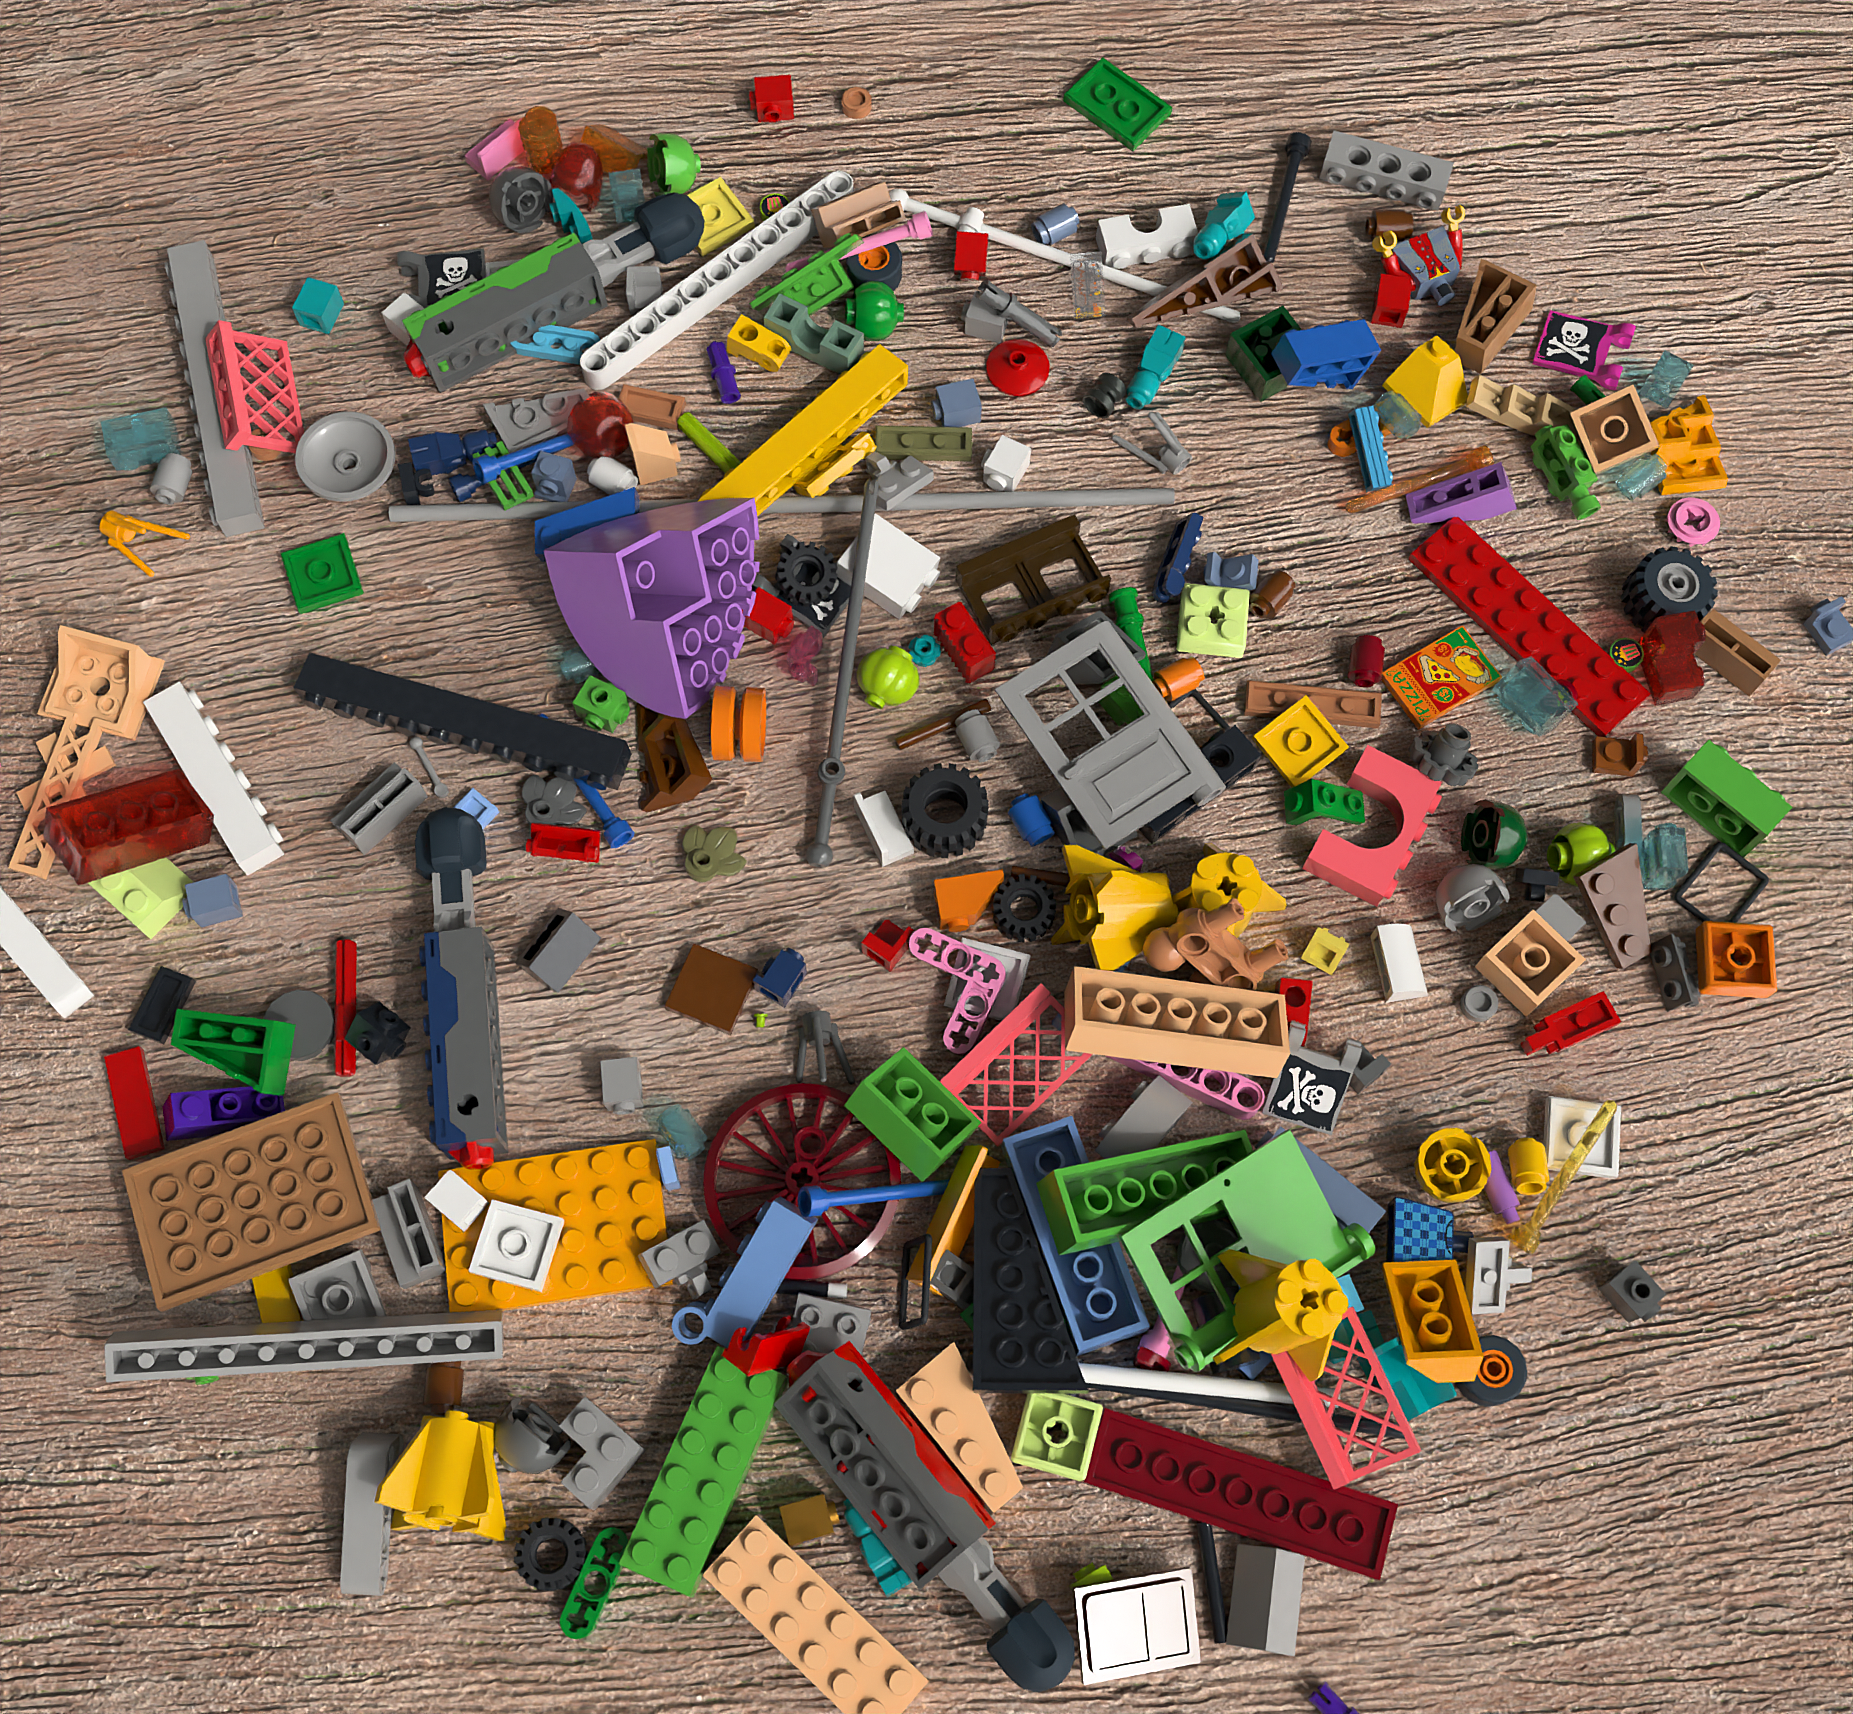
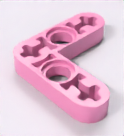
M920 928L911 935L909 940L912 954L925 963L967 981L943 1036L944 1044L948 1050L958 1055L967 1054L975 1047L1005 982L1006 970L998 959L935 930ZM927 935L932 936V944L941 949L943 941L949 943L942 951L941 962L935 961L938 954L932 950L927 949L924 954L919 953L921 948L916 944L918 939L925 940ZM960 949L967 954V963L961 969H954L948 964V955L953 950ZM978 956L981 958L977 962L979 966L988 969L991 964L996 965L995 971L999 974V978L997 980L991 979L989 983L983 982L984 975L978 971H973V977L966 974L973 967L974 957ZM972 996L981 997L985 1002V1009L978 1016H971L965 1011V1003ZM959 1015H962L970 1022L978 1023L975 1030L968 1026L965 1036L970 1040L967 1045L961 1044L959 1048L953 1047L955 1041L950 1038L953 1032L959 1033L964 1025L963 1022H957Z

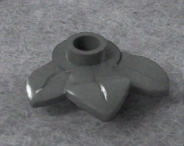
M537 775L529 777L522 789V799L527 805L525 810L527 823L531 826V823L573 825L579 822L586 814L587 809L574 801L577 791L576 782L555 777L547 783ZM543 811V812H547L548 814L541 815V814H539V813H537V812Z

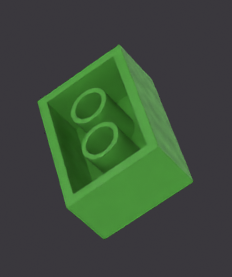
M1709 739L1661 791L1663 795L1718 840L1725 843L1743 858L1766 838L1793 808L1779 792L1767 787L1757 778L1752 770L1742 767L1730 757L1726 749L1715 745Z
M904 1047L865 1078L844 1105L922 1182L962 1147L982 1123Z

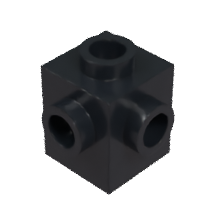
M379 1001L356 1014L345 1036V1040L365 1058L378 1065L389 1058H397L403 1052L407 1045L405 1039L411 1027Z

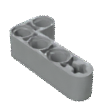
M362 1432L350 1445L346 1469L340 1578L342 1594L382 1596L385 1592L389 1563L391 1507L375 1503L378 1485L403 1452L404 1440L402 1434Z

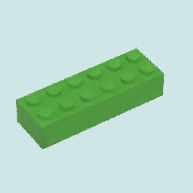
M1246 1130L1053 1170L1037 1182L1036 1185L1058 1255L1120 1242L1121 1240L1118 1237L1120 1234L1252 1152ZM1218 1201L1189 1221L1194 1225L1228 1217L1221 1201Z
M718 1345L618 1564L693 1598L776 1410L774 1403L782 1396L788 1383L787 1376L775 1370L747 1376L722 1356L725 1348Z

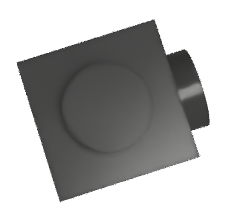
M1636 1260L1621 1267L1598 1288L1628 1323L1640 1318L1646 1322L1661 1309L1658 1302L1667 1295Z

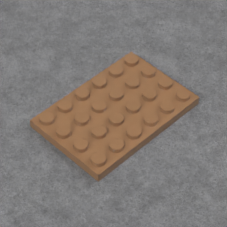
M338 1092L122 1170L156 1307L161 1312L381 1230L344 1103Z

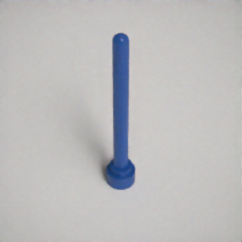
M611 418L498 458L494 455L489 457L487 454L474 458L472 461L474 472L482 484L496 480L497 475L501 474V470L538 458L540 451L553 453L619 429L620 422L616 418Z
M545 714L537 715L549 719ZM574 779L603 822V836L610 847L619 848L629 842L634 836V831L628 822L621 820L620 817H615L598 790L589 786L587 781Z
M950 1179L827 1192L826 1189H821L817 1185L801 1187L799 1190L798 1207L802 1216L812 1217L820 1216L829 1207L943 1195Z

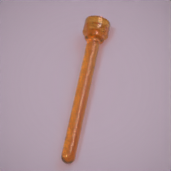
M1482 445L1472 449L1470 454L1466 455V459L1350 500L1346 503L1345 509L1348 513H1356L1462 473L1472 472L1493 465V455L1486 445Z

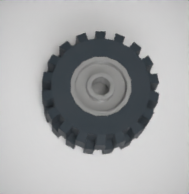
M1670 546L1667 551L1664 547L1658 548L1654 553L1650 552L1629 574L1622 586L1624 593L1621 595V602L1627 603L1623 609L1626 615L1631 614L1633 617L1630 621L1634 626L1639 624L1642 626V632L1648 634L1651 631L1656 638L1661 639L1666 634L1667 639H1673L1678 634L1680 636L1687 634L1713 608L1715 604L1713 600L1718 594V590L1713 588L1717 581L1716 577L1710 576L1712 572L1710 566H1704L1701 563L1703 559L1700 556L1693 557L1690 555V550L1683 549L1680 552L1677 547Z

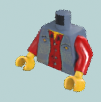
M1461 205L1455 206V219L1451 218L1449 207L1442 211L1441 219L1448 225L1447 230L1442 226L1396 244L1397 237L1392 231L1383 233L1385 244L1381 236L1373 239L1372 247L1375 251L1382 252L1383 254L1380 259L1385 274L1412 279L1410 294L1412 299L1419 300L1433 295L1437 304L1442 306L1449 303L1455 297L1451 286L1462 269L1463 258L1462 229L1458 228V223L1465 216V210Z

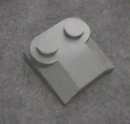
M362 1248L309 1268L288 1279L304 1321L387 1316L371 1274V1264L364 1256Z

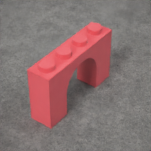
M1367 745L1347 785L1381 802L1389 809L1396 822V839L1382 848L1367 849L1356 846L1323 829L1302 869L1376 907L1383 897L1390 899L1399 882L1393 878L1398 868L1404 871L1413 855V852L1408 850L1412 840L1420 841L1428 824L1422 822L1426 813L1433 814L1442 798L1441 795L1437 794L1442 782L1434 781L1419 770Z

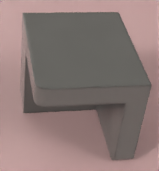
M1362 1044V1052L1349 1083L1357 1094L1377 1080L1392 1065L1383 1054L1375 1059ZM1343 1050L1338 1051L1333 1057L1341 1058Z

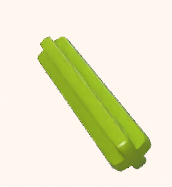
M685 412L678 418V428L725 474L728 470L736 468L741 464L691 413Z

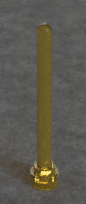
M1607 1100L1602 1104L1526 1223L1522 1222L1519 1227L1515 1226L1507 1237L1512 1244L1528 1254H1534L1541 1243L1538 1240L1541 1236L1539 1230L1617 1111V1104L1614 1101Z

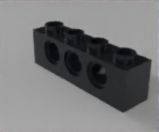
M1236 725L1228 731L1221 729L1208 740L1209 744L1201 749L1203 755L1225 784L1226 788L1224 791L1256 769L1262 756ZM1220 759L1226 766L1216 767L1210 760ZM1192 794L1139 828V830L1153 844L1208 803L1197 806L1192 799Z

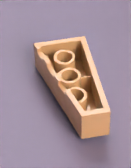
M953 1342L896 1390V1396L990 1514L993 1515L1020 1492L1023 1486L979 1393H973V1380L955 1342Z

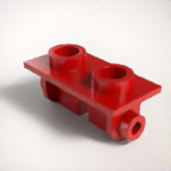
M531 823V839H527L526 852L531 853L533 857L543 856L578 860L585 863H599L600 830Z

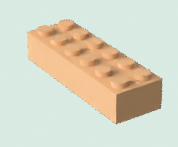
M1074 966L1064 991L1066 1051L1271 1078L1279 1076L1290 1055L1285 995L1077 966Z
M757 1515L754 1516L702 1575L844 1714H902L929 1682L915 1666Z

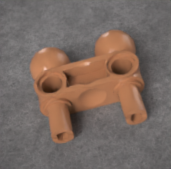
M1235 898L1230 899L1227 903L1210 912L1200 908H1188L1181 911L1176 918L1175 924L1170 927L1154 929L1146 936L1143 945L1144 957L1154 969L1162 972L1176 970L1188 960L1198 969L1190 976L1189 982L1253 991L1256 990L1257 983L1263 979L1264 971L1288 959V951L1280 939H1275L1270 944L1253 952L1231 934L1226 928L1245 918L1243 915L1244 909Z

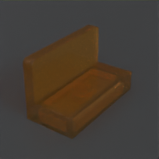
M586 125L576 155L620 181L632 183L639 161L647 159V148L607 125Z

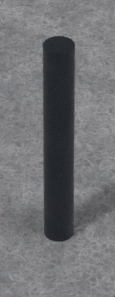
M1203 1522L1196 1523L1214 1644L1226 1643L1228 1628L1213 1529L1209 1524Z

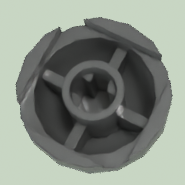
M524 166L507 168L497 175L490 187L489 202L492 213L507 228L518 233H530L544 223L538 220L545 215V212L550 213L551 211L549 203H553L551 184L540 173Z
M522 1398L512 1399L500 1414L494 1429L495 1447L500 1455L499 1462L504 1468L513 1473L520 1471L526 1474H539L553 1468L570 1450V1438L564 1443L560 1437L563 1432L559 1427L560 1423L540 1406L531 1403L526 1408L518 1405L523 1400Z

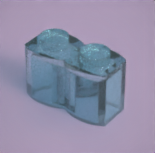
M1672 823L1659 824L1644 838L1639 854L1643 890L1670 889L1676 885L1678 878L1688 873L1685 828H1677Z

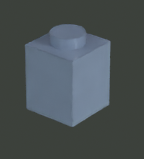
M973 378L936 387V400L931 401V407L935 420L940 419L942 427H962L981 422L982 405Z
M227 874L185 885L187 897L182 900L184 911L187 917L193 918L201 928L243 917L237 885Z

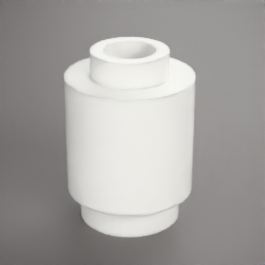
M608 455L594 458L587 470L589 482L609 495L633 487L636 488L638 478L633 475L631 469Z

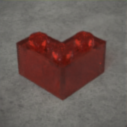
M1695 610L1656 617L1638 641L1644 651L1641 666L1655 706L1694 699L1704 687V672L1697 665L1694 655L1706 641V631L1703 623L1699 622Z

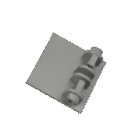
M799 1293L791 1328H795L801 1322L811 1327L801 1354L806 1350L829 1354L850 1341L862 1355L872 1310Z

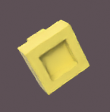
M1318 927L1301 959L1332 975L1345 954L1349 943L1345 942V938L1342 936L1338 938L1328 932L1329 929Z

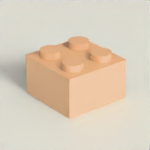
M1634 384L1570 413L1594 472L1597 475L1660 448Z
M1533 909L1483 956L1475 968L1527 1017L1586 959Z

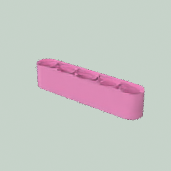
M1106 1056L1152 1079L1160 1075L1178 1091L1237 1119L1246 1120L1254 1117L1264 1102L1265 1096L1261 1086L1237 1073L1186 1066L1189 1074L1178 1076L1172 1071L1171 1064ZM1206 1078H1215L1221 1084L1222 1089L1217 1092L1210 1091L1206 1088L1204 1080ZM1240 1093L1249 1094L1254 1100V1106L1248 1108L1242 1106L1238 1102L1237 1095Z

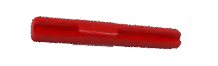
M350 939L338 940L335 943L334 1074L339 1077H351L356 1073V1049L345 1040V1036L356 1016L357 944Z

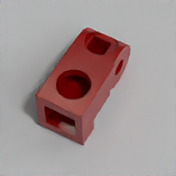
M1281 977L1275 984V994L1285 995L1288 1030L1292 1020L1306 1024V1033L1301 1044L1304 1047L1308 1032L1313 981Z

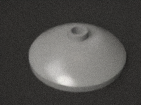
M338 412L319 419L302 435L295 453L296 469L305 486L314 494L324 499L339 502L357 500L376 491L388 479L395 463V447L388 430L375 418L358 412ZM351 465H355L354 468H352V469H350V470H346L347 467H349V466H351Z

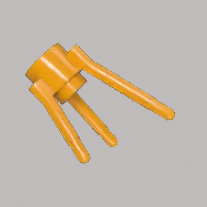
M113 510L104 514L99 527L100 532L109 537L108 545L117 548L150 577L154 576V572L123 544L124 541H131L136 532L145 534L146 529L185 540L190 538L188 533L138 520L130 515L125 516Z

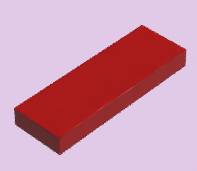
M137 1046L104 1056L125 1158L132 1160L164 1150L165 1147L144 1049Z

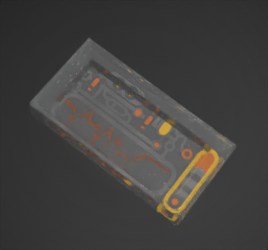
M1102 252L1070 254L1074 319L1106 316Z

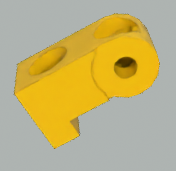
M743 314L740 315L727 336L728 353L737 358L740 354L753 362H757L761 367L771 372H778L791 351V346L784 338Z

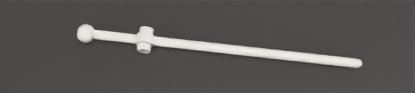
M895 188L889 193L891 201L900 200L903 211L906 210L914 214L926 211L929 219L955 227L958 231L989 233L990 240L1072 268L1075 262L1085 263L1088 260L986 225L982 221L984 213L977 208L969 207L966 213L960 216L910 199L907 192L903 189ZM1088 260L1090 262L1088 264L1089 269L1095 268V276L1101 272V278L1153 296H1157L1168 288L1167 286L1097 262L1093 264L1094 261L1091 263V260ZM1080 263L1074 265V269L1081 267ZM1082 263V268L1079 270L1085 272V265ZM1225 306L1201 311L1232 323H1237L1241 316L1237 310Z

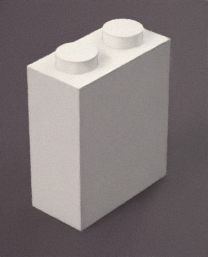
M875 513L863 595L900 620L906 611L912 613L922 598L919 594L925 586L931 588L940 575V571L937 570L940 557ZM858 536L837 562V577L850 586Z

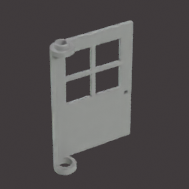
M1093 621L1084 628L1083 634L995 689L999 698L1104 850L1193 794L1192 799L1197 806H1202L1217 797L1226 788L1216 771L1109 621ZM1099 650L1119 679L1085 700L1065 670ZM1059 675L1078 702V705L1044 725L1025 696ZM1124 685L1144 715L1110 736L1090 706ZM1084 711L1103 738V741L1072 761H1069L1050 734V731Z

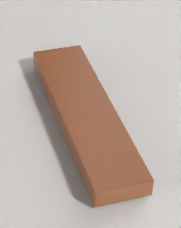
M1247 680L1244 716L1276 719L1307 695L1330 724L1377 729L1381 724L1382 693Z

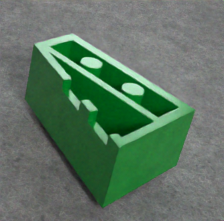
M177 1009L171 1045L206 1064L226 1072V1075L241 1080L262 1094L284 1096L296 1024Z

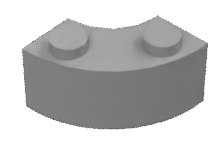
M1160 1075L1150 1085L1143 1081L1131 1096L1135 1100L1118 1122L1111 1119L1101 1130L1099 1136L1103 1140L1095 1151L1104 1159L1155 1149L1174 1128L1193 1102Z

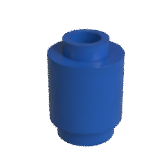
M1025 793L1010 803L1012 808L1007 813L1023 841H1028L1031 847L1045 842L1055 834L1052 829L1053 822L1037 795L1030 797L1028 793Z

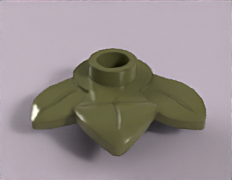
M698 825L688 829L683 838L682 847L687 855L685 869L693 880L707 882L716 875L733 876L744 868L747 860L743 856L734 853L737 844L735 829L731 827H718L712 829L709 833ZM698 862H705V863H707V864H706V865H700V864H698Z

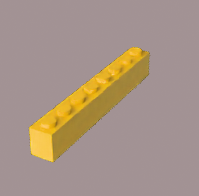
M881 344L876 346L871 352L864 353L856 365L849 371L842 372L835 383L827 390L820 391L813 402L806 408L798 410L793 415L791 421L781 429H776L769 439L759 448L753 449L740 465L728 470L719 483L701 494L698 501L725 498H755L758 517L908 385V365Z

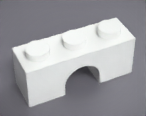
M1190 204L1159 209L1156 231L1150 233L1136 230L1131 224L1129 215L1098 220L1096 242L1103 265L1122 269L1129 265L1145 262L1154 263L1161 259L1183 258L1189 254H1194V239L1198 231Z

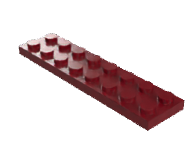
M1107 1408L1103 1410L1087 1475L1083 1480V1484L1201 1523L1203 1522L1288 1552L1300 1554L1306 1558L1376 1581L1381 1579L1398 1508L1397 1503L1345 1486L1333 1489L1330 1481Z

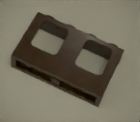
M1075 514L956 565L955 581L990 645L999 641L1001 643L1009 642L1018 633L1026 629H1038L1045 625L1049 619L1058 615L1061 617L1073 613L1078 606L1087 602L1091 604L1099 602L1109 593L1111 577L1109 574L1103 577L1079 535L1081 524ZM1066 558H1073L1088 584L1054 598L1040 571ZM1007 584H1015L1027 603L1029 610L995 624L982 601V596Z

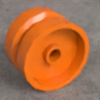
M715 687L710 718L713 760L732 761L736 755L738 740H740V754L744 762H763L766 738L765 688L747 687L743 692L741 708H739L738 692L735 687Z

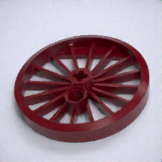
M799 1083L783 1085L764 1091L749 1099L737 1108L723 1123L707 1155L703 1179L704 1197L707 1211L715 1230L727 1247L739 1258H741V1255L737 1253V1250L743 1238L734 1236L731 1232L756 1217L765 1202L726 1225L719 1210V1201L783 1190L767 1201L772 1204L773 1200L780 1196L782 1198L788 1197L786 1200L790 1203H793L795 1200L794 1205L798 1207L800 1188H798L794 1178L800 1179L802 1173H806L808 1180L811 1182L805 1183L803 1187L817 1185L821 1189H826L827 1192L850 1189L826 1184L825 1182L889 1172L890 1185L901 1184L899 1159L874 1134L818 1168L853 1118L856 1117L849 1112L827 1142L824 1132L819 1129L825 1103L830 1102L847 1109L844 1105L851 1097L850 1094L819 1084ZM793 1100H819L813 1126H807L797 1131ZM787 1101L796 1163L793 1162L763 1114L762 1110L764 1108ZM758 1115L788 1163L789 1168L736 1132L737 1129L751 1116ZM812 1137L820 1140V1149L813 1154L805 1153L801 1149V1143L804 1139ZM734 1138L784 1174L721 1161L720 1159L729 1140ZM876 1141L880 1142L887 1159V1164L823 1175ZM719 1168L781 1181L774 1184L716 1193V1178ZM899 1199L876 1202L886 1206L875 1228L845 1207H833L870 1234L851 1252L824 1211L820 1216L845 1256L839 1259L819 1257L817 1255L814 1230L812 1229L809 1234L812 1255L798 1253L784 1279L808 1281L827 1278L841 1273L860 1262L878 1245L885 1235L895 1215Z

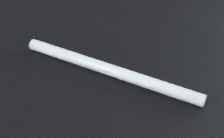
M1078 1363L1086 1383L1294 1404L1284 1383ZM1317 1387L1320 1392L1333 1397L1335 1389ZM1323 1400L1326 1407H1329L1330 1402Z

